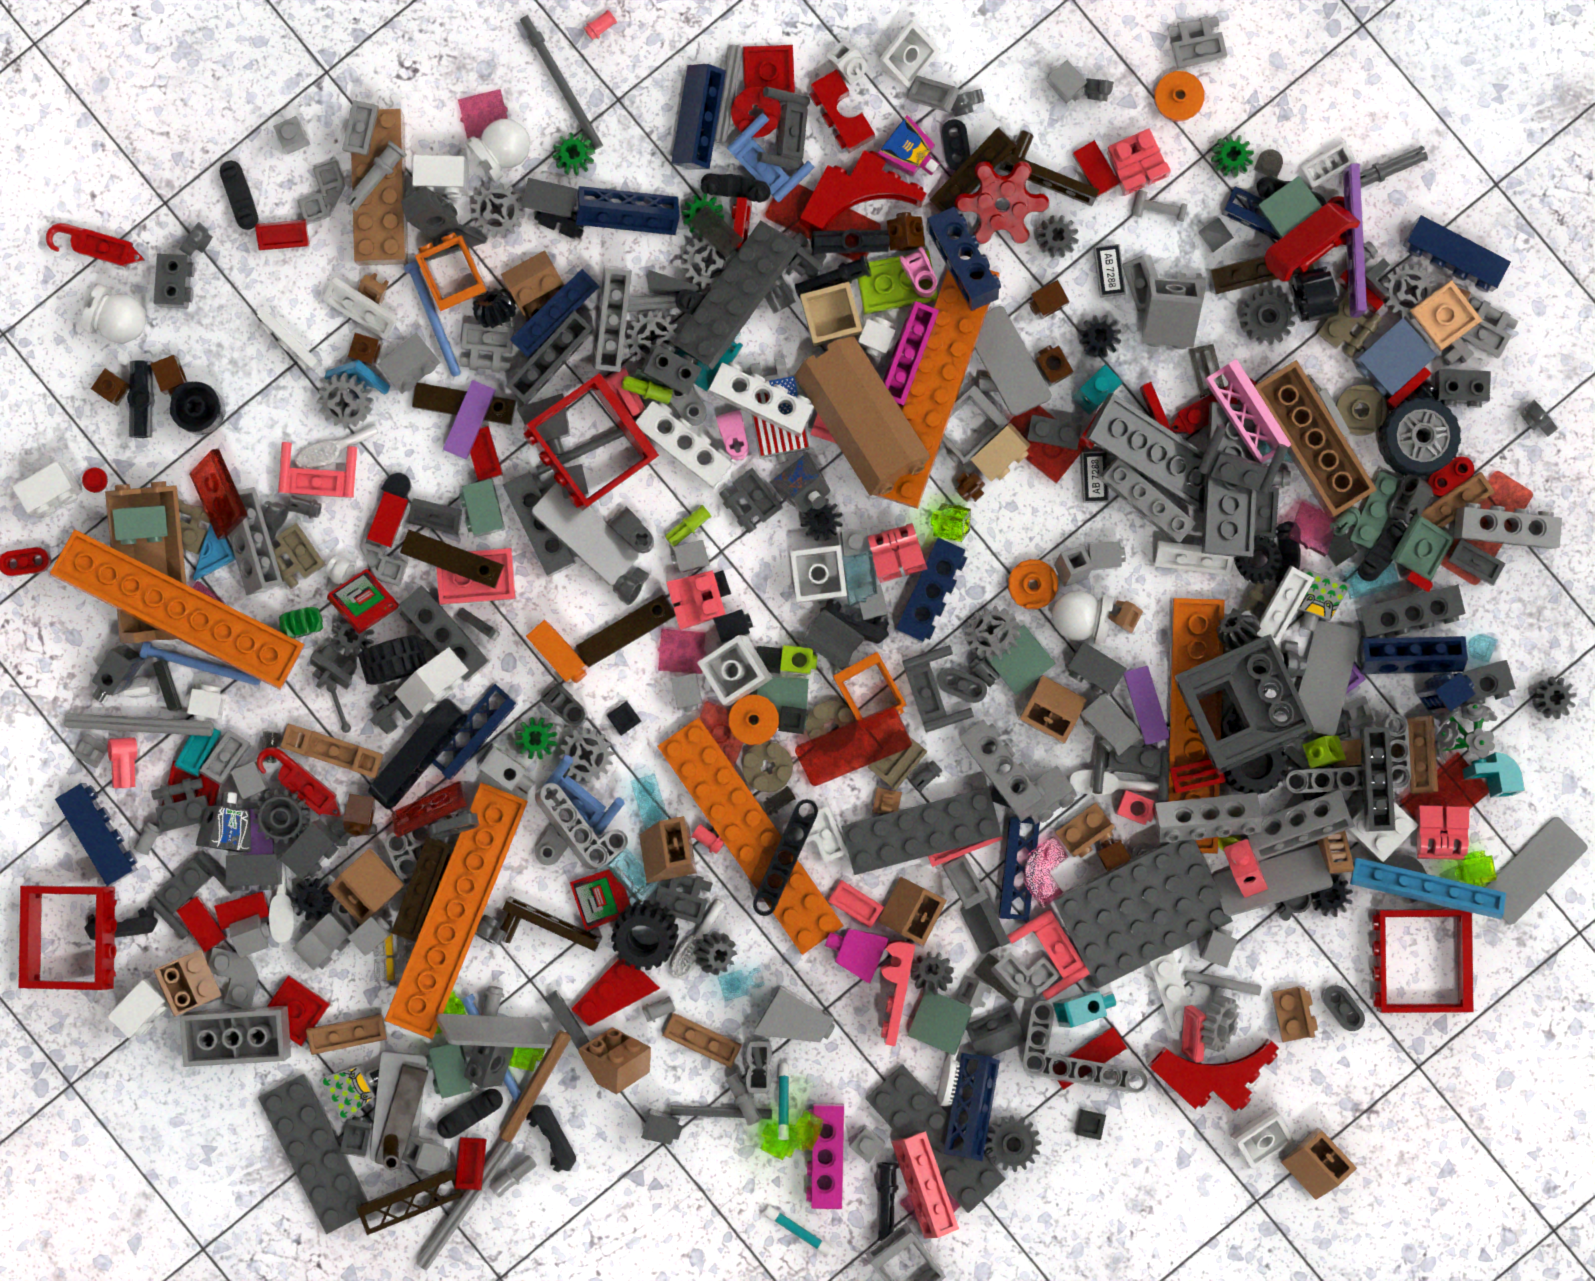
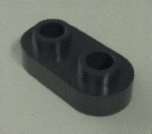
M951 119L943 125L941 136L945 163L950 169L957 171L970 157V149L965 124L958 119ZM957 130L959 135L954 138L950 136L949 132ZM959 154L962 160L955 162L952 157Z

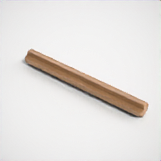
M559 1030L555 1035L551 1048L547 1049L499 1133L504 1141L512 1142L571 1040V1036L567 1032Z

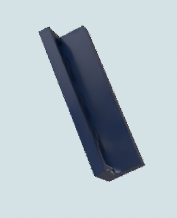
M585 186L578 187L576 225L676 235L680 218L679 199L676 196ZM584 196H592L597 200H586ZM611 199H618L621 203H614ZM637 201H638V202H644V203L647 204V205H646V206H642V205H638V204L635 203V202H637ZM660 205H672L673 209L663 208Z
M1235 186L1221 215L1277 241L1281 239L1267 219L1255 212V209H1258L1257 206L1264 199ZM1236 195L1246 198L1249 208L1245 209L1234 204L1233 201Z
M581 269L509 340L527 358L600 286Z
M494 684L468 714V719L464 726L443 749V751H453V761L446 768L436 759L432 764L448 780H452L515 709L518 703L497 684ZM495 692H498L506 700L498 709L490 710L489 699ZM486 703V710H480ZM477 713H487V722L482 728L473 729V717ZM469 723L470 729H463ZM460 732H470L468 744L465 747L456 748V736ZM453 741V748H447Z
M1009 816L999 918L1029 921L1040 822L1035 825L1032 819L1026 818L1021 822L1018 817ZM1020 824H1034L1033 835L1024 841L1019 835ZM1032 840V848L1030 849L1027 843ZM1025 846L1030 852L1031 857L1030 861L1021 866L1017 861V851ZM1027 866H1029V875L1024 870ZM1022 871L1028 878V884L1019 892L1014 886V879ZM1027 890L1026 900H1025L1024 897H1023L1021 894L1024 893V892ZM1017 897H1020L1025 903L1024 915L1011 914L1012 901Z
M961 1053L959 1076H957L958 1080L956 1081L957 1085L953 1098L944 1154L983 1161L1000 1060L984 1055ZM976 1060L978 1061L977 1069L970 1076L967 1071L968 1061ZM970 1084L973 1089L972 1096L965 1101L962 1096L963 1089ZM966 1110L968 1121L961 1126L958 1122V1117L961 1112ZM961 1135L964 1140L962 1151L953 1150L954 1140Z

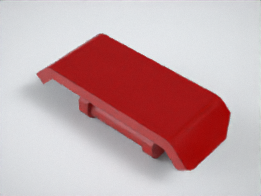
M1327 203L1267 249L1264 256L1267 269L1282 282L1289 281L1296 268L1301 273H1304L1310 265L1334 247H1338L1341 244L1338 236L1349 228H1358L1360 221L1347 209L1334 203Z

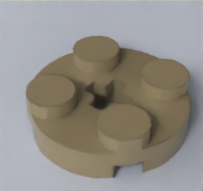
M1356 385L1341 394L1336 402V407L1350 431L1349 434L1355 436H1366L1378 430L1387 416L1385 399L1375 388L1368 385ZM1359 404H1363V408L1368 409V413L1363 414L1362 417H1358V413L1354 411V408H1358Z
M825 701L816 705L807 717L806 732L810 741L824 751H838L846 747L853 740L856 733V719L852 711L846 705L837 701ZM830 719H835L834 722L839 725L838 730H833V733L830 734L828 729L824 728V723H829Z
M765 742L760 745H754L749 749L743 761V774L746 781L758 791L774 792L783 788L791 778L793 761L789 752L778 743ZM764 760H768L769 763L774 762L775 767L772 768V774H768L767 771H761L760 767L764 765Z

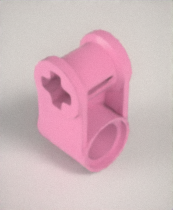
M919 247L918 251L906 257L900 256L901 266L916 294L921 298H929L934 295L937 288V279L923 247ZM923 279H928L932 282L933 286L928 290H923L919 287V282Z
M740 409L717 415V424L721 438L723 437L727 454L736 461L745 459L749 453V445ZM736 442H739V445L742 446L739 453L732 449Z

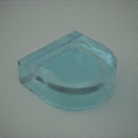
M1485 634L1475 635L1468 641V652L1473 658L1489 663L1498 639Z

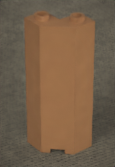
M852 336L834 340L827 345L828 351L817 358L812 355L804 360L794 376L869 496L879 493L885 495L893 490L894 484L900 476L920 473L925 468L924 464L931 456L856 338Z
M166 481L151 482V487L131 489L130 484L115 485V490L105 491L110 547L187 585L177 485L166 486ZM165 505L168 536L162 537L163 541L147 543V538L136 539V544L121 545V540H115L113 509ZM117 609L120 643L177 639Z

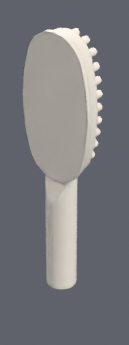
M374 424L339 441L329 439L314 443L298 453L295 459L296 466L300 469L316 470L336 460L340 456L341 451L347 448V446H352L379 434L378 429Z
M1094 770L1076 771L1070 776L1069 780L1075 791L1090 795L1112 794L1117 789L1158 793L1159 788L1158 782L1117 779L1115 775L1104 771L1102 794L1092 793Z
M283 862L282 884L276 885V896L271 900L269 908L271 935L278 943L289 941L294 930V909L291 906V899L286 895V865Z
M715 900L697 932L689 935L676 950L669 967L670 973L674 978L684 979L696 967L694 961L697 959V956L693 953V951L699 949L696 941L703 942V934L708 933L725 905L722 901Z
M958 1050L955 1056L948 1053V1057L945 1060L937 1100L939 1106H950L951 1102H953V1099H950V1097L954 1098V1095H951V1093H955L952 1089H956L953 1084L957 1085V1082H954V1080L957 1081L958 1078H955V1076H959L955 1072H959L956 1068L960 1067L959 1061L955 1060Z

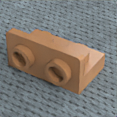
M1095 802L1055 831V833L1072 857L1079 855L1082 858L1093 850L1091 845L1099 840L1103 843L1113 835L1111 830L1115 826Z
M1303 986L1272 991L1271 994L1282 1042L1307 1037L1314 1038V1031L1318 1030L1315 1016L1310 1014L1309 1006L1313 1005L1310 991H1306Z

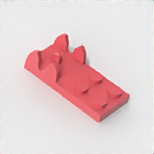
M893 940L886 944V950L893 957L890 960L891 964L880 967L883 976L895 983L893 996L888 995L885 1010L889 1013L888 1021L883 1020L880 1034L881 1038H884L885 1045L896 1046L915 950L914 942Z

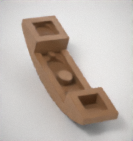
M289 723L280 748L372 778L377 777L384 756L382 753Z

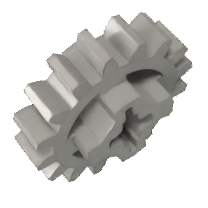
M491 183L489 185L490 190L488 191L483 187L480 188L482 195L473 196L477 204H470V208L476 211L470 215L472 220L478 219L475 227L478 229L483 226L482 234L487 235L490 231L493 239L496 238L497 233H500L503 238H506L507 231L515 234L513 227L515 225L521 227L522 224L518 219L525 217V213L520 211L523 208L522 202H517L521 198L520 194L512 195L514 189L511 186L504 190L503 183H500L497 189ZM494 195H503V196H506V197H504L503 199H497V198H494L493 196H494ZM484 202H486V211L482 213L483 215H481L482 206ZM491 203H493L499 209L502 208L501 211L504 219H502L500 215L498 216V214L494 212ZM514 206V215L510 220L509 211L513 209ZM494 222L501 223L503 226L494 227L490 225Z
M703 235L702 242L695 238L693 239L694 247L686 246L689 255H682V259L687 261V263L682 265V269L689 270L685 275L686 279L693 277L692 284L697 285L701 283L702 290H705L707 285H710L712 288L721 276L720 274L718 277L711 279V275L718 271L723 273L734 256H729L733 248L731 246L725 248V239L718 243L716 235H713L712 240H708L706 235ZM707 247V250L703 253H696L698 250ZM717 249L724 254L726 261L719 259ZM712 253L715 265L711 264L707 272L703 261H707ZM692 264L701 269V277L695 273Z
M1405 264L1402 267V271L1396 267L1393 269L1394 275L1388 274L1385 277L1389 283H1383L1382 286L1390 294L1386 297L1388 301L1384 304V307L1392 306L1393 309L1390 314L1393 315L1398 311L1400 312V319L1408 314L1410 320H1412L1414 317L1410 310L1421 303L1422 298L1420 295L1422 289H1425V300L1432 295L1431 293L1437 289V286H1431L1430 284L1434 279L1433 276L1428 278L1425 276L1427 269L1419 272L1418 265L1415 264L1410 270L1408 264ZM1409 276H1413L1419 279V281L1411 280ZM1397 282V293L1393 295V286ZM1412 288L1414 292L1406 296L1404 291ZM1399 303L1408 304L1410 308L1403 307Z
M649 311L648 318H644L640 314L639 323L631 322L634 330H627V334L632 336V339L626 340V344L633 345L629 353H637L635 359L637 362L641 361L642 358L646 361L648 355L643 353L638 346L646 347L651 351L653 345L650 341H647V339L651 338V334H656V337L660 338L656 340L655 345L661 346L662 343H665L675 349H679L672 343L679 334L674 333L678 326L677 324L670 326L671 317L663 320L662 312H659L657 317H653L652 312ZM656 323L663 325L669 332L660 331ZM647 325L646 331L643 334L638 335L640 329L643 326Z
M343 373L340 379L335 374L331 380L327 379L324 382V387H321L318 392L322 396L318 398L317 403L323 404L319 411L320 413L326 412L328 414L325 418L326 421L331 418L334 419V426L341 422L344 429H347L350 423L357 427L359 421L364 422L367 415L372 411L369 405L373 403L374 399L367 397L371 389L363 388L365 385L364 380L360 383L356 382L357 375L348 379L347 373ZM336 387H339L337 392L330 394L331 390H333ZM360 407V410L352 415L353 409L357 410Z
M994 606L993 610L989 612L987 607H985L984 614L975 613L977 618L975 621L969 619L968 622L971 628L965 629L968 635L965 639L973 654L977 653L980 659L986 655L988 660L992 661L994 655H997L999 660H1001L1002 653L1005 652L1010 655L1011 651L1009 648L1011 646H1018L1015 639L1021 638L1018 631L1020 625L1016 621L1014 614H1009L1006 608H1003L1000 612L998 607Z
M583 728L582 734L574 730V738L566 736L567 746H560L562 750H565V754L559 755L560 759H563L565 755L570 756L574 743L577 746L576 754L572 757L573 763L570 765V771L567 775L570 777L575 773L577 775L576 781L580 782L582 777H585L586 782L590 783L591 776H594L596 780H600V772L608 774L605 766L613 765V762L608 760L609 756L615 755L614 752L608 751V747L612 743H604L605 734L599 737L596 736L597 729H593L591 734H588L587 728ZM584 738L594 739L599 744L595 746L587 745ZM581 744L587 751H593V755L590 756V762L586 759L581 760L580 756L583 755ZM604 753L603 761L598 767L596 764L599 754ZM579 764L585 765L589 772H581L574 766Z
M1220 995V998H1215L1214 1004H1210V1011L1205 1012L1207 1018L1202 1023L1205 1027L1201 1032V1035H1204L1202 1043H1205V1048L1220 1052L1221 1049L1224 1050L1226 1048V1043L1230 1044V1037L1232 1035L1235 1036L1238 1029L1237 1018L1239 1016V1012H1236L1239 1005L1236 1004L1235 999Z

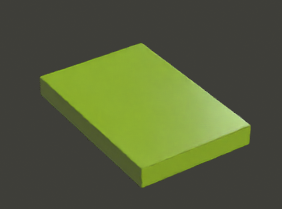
M928 250V251H925V252H926V254H927V257H928V259H929V261H930L931 268H932V262H931L930 252H929V250ZM900 256L868 262L872 276H863L857 279L864 315L909 307L915 301L922 304L935 302L938 298L937 288L934 295L929 298L918 296L901 266ZM923 279L919 282V287L923 290H928L933 286L932 282L928 279Z

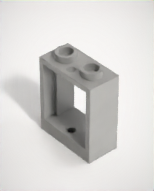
M975 385L954 404L951 417L971 400L995 428L965 455L944 434L941 444L949 450L946 454L955 464L960 462L963 466L1009 423Z
M907 1223L903 1224L865 1253L870 1264L884 1281H894L882 1265L913 1243L931 1266L914 1281H942L946 1278L941 1267Z

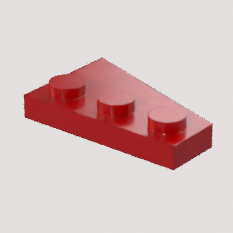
M624 958L621 961L618 959L571 1010L590 1027L661 988L642 969L636 970L633 964L628 967L625 965L626 960Z

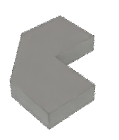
M336 160L313 168L320 192L297 200L307 225L331 217L346 186Z
M367 523L359 547L374 577L400 587L408 563L386 556L387 546L368 540L367 536L372 524Z

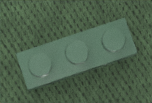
M1383 471L1378 473L1374 482L1377 490L1368 495L1360 513V520L1355 524L1349 540L1369 550L1374 548L1388 518V505L1395 496L1402 480Z

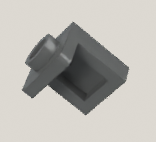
M356 1116L352 1117V1120L347 1119L340 1153L365 1158L372 1124L367 1123L368 1119Z

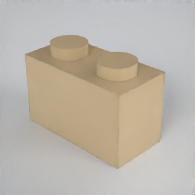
M1009 423L971 461L991 482L996 477L1000 481L1011 471L1008 466L1013 461L1019 464L1029 454L1026 449L1031 444Z

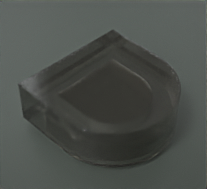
M1274 149L1263 151L1259 155L1253 170L1266 176L1278 178L1283 166L1282 155Z

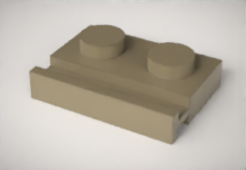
M899 728L867 768L896 791L928 751Z

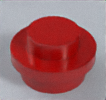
M93 467L85 471L82 483L86 490L98 493L106 488L108 476L102 469Z

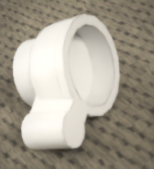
M333 557L328 563L325 572L331 577L327 591L331 592L350 580L355 573L356 563L349 559Z

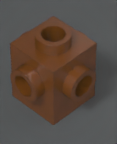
M902 212L896 214V218L887 220L890 251H911L921 246L925 247L922 216H911V212Z

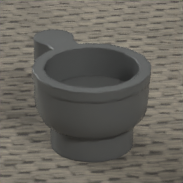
M1086 78L1087 84L1085 89L1088 92L1087 99L1107 102L1108 95L1113 90L1114 82Z
M982 88L957 96L951 108L954 117L974 112V104L985 102Z
M198 222L179 250L190 257L195 250L203 253L213 236L208 233V229Z
M1535 400L1526 406V412L1521 415L1533 431L1540 427L1547 437L1558 429L1552 419Z
M266 501L261 506L270 540L273 541L277 530L285 523L289 511L286 505L279 502L272 503Z
M637 567L630 577L621 575L613 587V592L618 594V598L628 606L631 605L640 594L643 584L649 577V573Z
M1284 640L1282 643V655L1291 679L1297 676H1304L1307 661L1305 657L1298 654V642Z
M1311 894L1283 901L1285 908L1279 913V918L1288 921L1292 913L1305 912L1311 905Z
M484 914L475 935L491 944L500 945L506 933L499 929L501 923Z

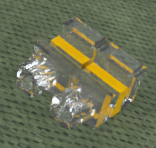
M389 932L391 936L373 951V957L397 955V957L374 959L375 982L401 980L408 962L407 951L413 950L416 942Z

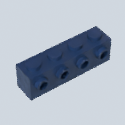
M711 64L687 65L671 164L688 170L710 169L726 70Z
M1422 215L1416 219L1403 244L1404 247L1408 248L1407 252L1418 258L1423 256L1429 259V263L1439 269L1446 268L1453 272L1452 275L1462 281L1467 279L1475 283L1474 286L1478 290L1486 293L1488 291L1493 292L1498 288L1511 261Z
M1452 672L1430 677L1423 683L1426 687L1416 693L1430 714L1451 712L1476 694L1472 689L1475 686L1466 674L1463 676L1461 673L1452 674Z
M80 783L55 798V801L106 886H112L137 871L138 868L135 864L138 861L132 851H127L122 842L125 840L121 832L117 828L114 829L109 822L112 818L105 807L101 808L96 799L99 797L92 785L88 786L87 783Z

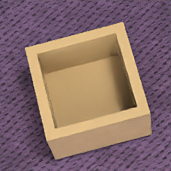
M850 282L800 295L813 348L829 344L834 340L862 334V327Z

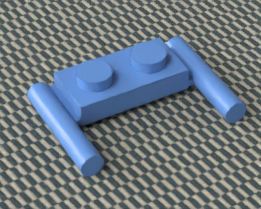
M762 112L727 149L756 180L766 182L770 187L771 195L777 202H780L815 167L808 160L789 177L780 166L757 161V154L759 152L766 153L752 139V136L769 121V118Z
M565 755L544 785L548 783L557 784L586 823L593 827V831L596 834L601 835L625 802L622 798L617 797L605 812L606 806L568 775L565 778L562 777L573 763V758Z

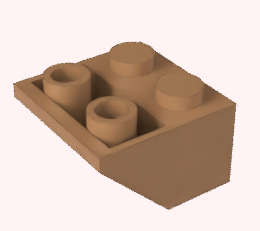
M545 250L501 274L527 322L565 286Z
M1042 675L1018 720L1065 744L1087 699Z
M684 816L658 821L639 835L647 883L697 873L690 827Z
M369 848L328 887V890L356 921L362 925L371 916L378 915L405 885Z
M900 876L878 922L924 946L947 900Z
M201 949L153 970L174 1017L222 996Z
M613 1027L579 1048V1054L595 1082L616 1095L650 1073L651 1047Z
M1318 1127L1281 1161L1284 1167L1315 1200L1338 1187L1357 1169L1347 1156Z

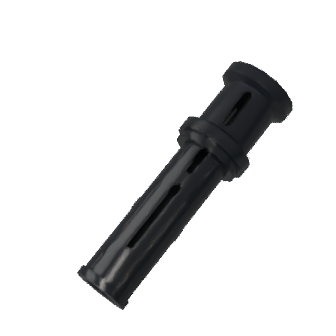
M862 255L858 260L847 264L844 262L840 263L837 269L803 282L795 283L794 286L800 299L801 294L846 282L852 284L853 280L863 276L871 277L872 273L865 255Z
M895 1162L876 1163V1168L879 1169V1181L876 1184L877 1192H879L878 1241L884 1240L894 1232V1199L899 1186L896 1184V1169L899 1168V1163Z

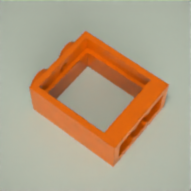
M455 232L441 238L442 244L434 247L432 243L418 248L420 253L415 255L440 312L487 291L463 235L456 236ZM459 243L477 284L442 298L425 258Z
M544 619L526 635L527 639L567 683L570 684L573 681L577 684L587 675L585 671L588 668L587 664L547 620Z
M878 652L833 676L862 730L867 727L868 731H871L882 725L880 720L889 715L893 719L904 713L903 707L907 704ZM877 665L897 704L864 721L843 682Z

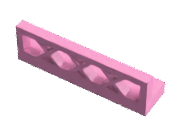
M1237 359L1204 379L1256 462L1262 464L1274 456L1279 444H1284L1287 447L1291 445ZM1223 374L1228 381L1227 391L1219 389L1213 379ZM1231 397L1238 398L1241 401V412L1232 410L1229 405ZM1244 418L1253 420L1256 425L1254 433L1246 432L1243 427ZM1258 439L1266 441L1272 450L1263 457L1257 449Z

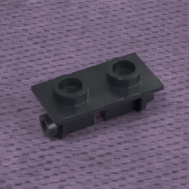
M537 211L534 220L538 221L539 225L551 230H555L557 223H561L559 233L574 240L576 238L581 239L584 230L581 228L585 226L576 225V211H572L570 218Z

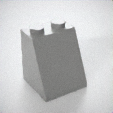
M1149 277L1142 327L1143 343H1147L1151 347L1170 345L1176 349L1194 347L1203 303L1199 281Z
M781 985L757 1024L754 1033L760 1036L821 1042L823 1037L828 1040L835 1028V1024L832 1023L834 1020L833 1016Z

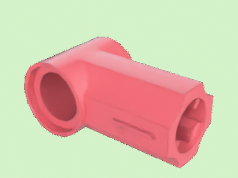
M623 367L620 372L615 371L604 379L634 419L640 416L646 408L638 394L621 388L624 377L630 376L626 368Z
M136 738L108 739V758L111 761L112 788L136 787Z

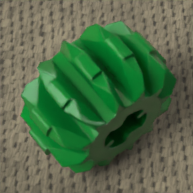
M570 132L568 133L569 140L567 141L563 136L559 137L562 146L554 144L553 148L558 153L553 154L552 158L553 160H560L556 167L558 169L565 167L564 173L566 175H569L571 169H573L575 176H579L578 168H582L584 172H587L588 167L585 163L594 164V159L590 156L595 154V149L588 148L592 142L590 139L583 141V134L579 133L577 138L574 139L573 133ZM573 149H577L579 157L574 156L575 159H571L569 151L573 153Z
M1228 134L1226 141L1222 138L1218 139V146H1213L1211 150L1216 154L1211 157V162H1219L1215 167V171H1219L1221 168L1225 169L1223 172L1224 177H1227L1229 171H1231L1233 178H1237L1238 170L1245 174L1248 171L1246 166L1253 164V160L1248 157L1254 154V150H1246L1250 142L1246 141L1244 144H1241V135H1238L1235 141H1233L1232 135ZM1230 151L1234 152L1233 155L1237 154L1235 161H1231L1232 157L1227 158Z
M703 193L701 201H699L697 195H693L694 204L686 201L685 206L689 210H682L681 212L682 216L689 217L683 221V225H691L689 229L691 234L698 228L699 237H703L704 230L706 229L711 236L713 235L712 226L716 229L721 228L720 223L716 220H724V215L718 213L723 210L722 204L714 206L717 201L716 197H712L708 202L707 194ZM705 210L708 211L707 215L709 218L706 219L703 217L701 220H699L698 212L703 213L705 212Z
M316 607L293 610L279 617L280 631L294 639L320 632L323 629L322 615Z
M534 717L529 718L531 727L525 722H521L520 725L525 729V732L516 730L515 734L523 736V740L515 741V745H525L520 749V754L526 753L528 749L530 750L528 759H533L535 751H537L538 759L542 760V750L546 754L551 755L552 751L547 746H557L558 743L550 741V737H556L558 733H548L553 727L552 723H548L543 728L544 718L541 717L536 726ZM533 732L535 734H538V732L542 734L540 737L541 744L534 743L533 745L531 743L533 739L531 734Z

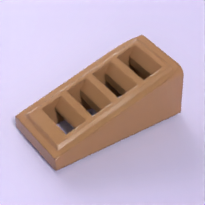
M1345 830L1317 840L1329 873L1353 872L1354 865ZM1336 859H1343L1342 862H1333Z

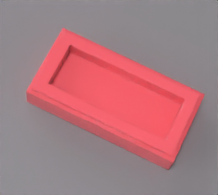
M843 880L839 882L828 899V902L870 929L884 906Z
M1189 1005L1184 1008L1181 1052L1195 1063L1204 1061L1205 1043H1202L1204 1035H1201V1032L1205 1027L1202 1023L1207 1017L1206 1014L1195 1006Z

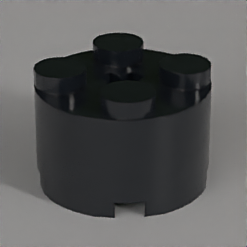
M1326 266L1308 270L1304 273L1300 272L1293 276V284L1290 285L1293 299H1298L1299 308H1297V314L1300 322L1306 321L1309 323L1339 314V305L1334 306L1333 303L1334 298L1338 297L1331 272H1326Z
M194 381L186 382L176 388L171 396L170 415L173 421L187 432L195 435H204L213 432L222 423L226 415L225 403L222 396L208 384ZM196 403L201 405V411L199 413L195 412L196 409L194 405Z

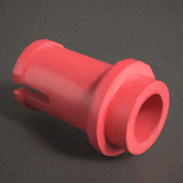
M607 9L605 13L591 23L588 21L584 30L592 40L595 38L599 39L600 34L616 24L617 21Z
M702 824L696 828L691 836L709 848L710 853L714 852L717 854L724 845L720 836H716Z

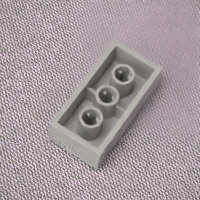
M288 1006L189 1011L180 1015L183 1067L285 1061L291 1057ZM261 1030L264 1033L265 1038L261 1039V1036H258L257 1032ZM233 1032L239 1035V1040L236 1041V1037H232ZM209 1033H211L214 1037L213 1042H211V1039L207 1038V1035Z

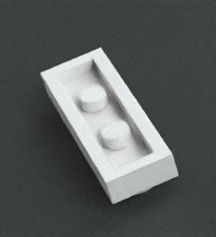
M336 277L330 281L322 299L385 340L390 337L399 318Z
M264 308L257 315L262 320L259 325L269 335L274 332L280 337L277 342L287 352L292 349L298 355L295 360L305 369L310 366L315 371L322 364Z
M1158 541L1155 567L1230 575L1234 557L1203 554L1202 546Z
M1290 565L1259 621L1261 629L1257 632V635L1264 637L1271 634L1275 644L1278 645L1315 578Z
M1171 952L1151 961L1149 964L1172 1033L1183 1031L1184 1008L1189 1006L1190 1002L1174 953Z

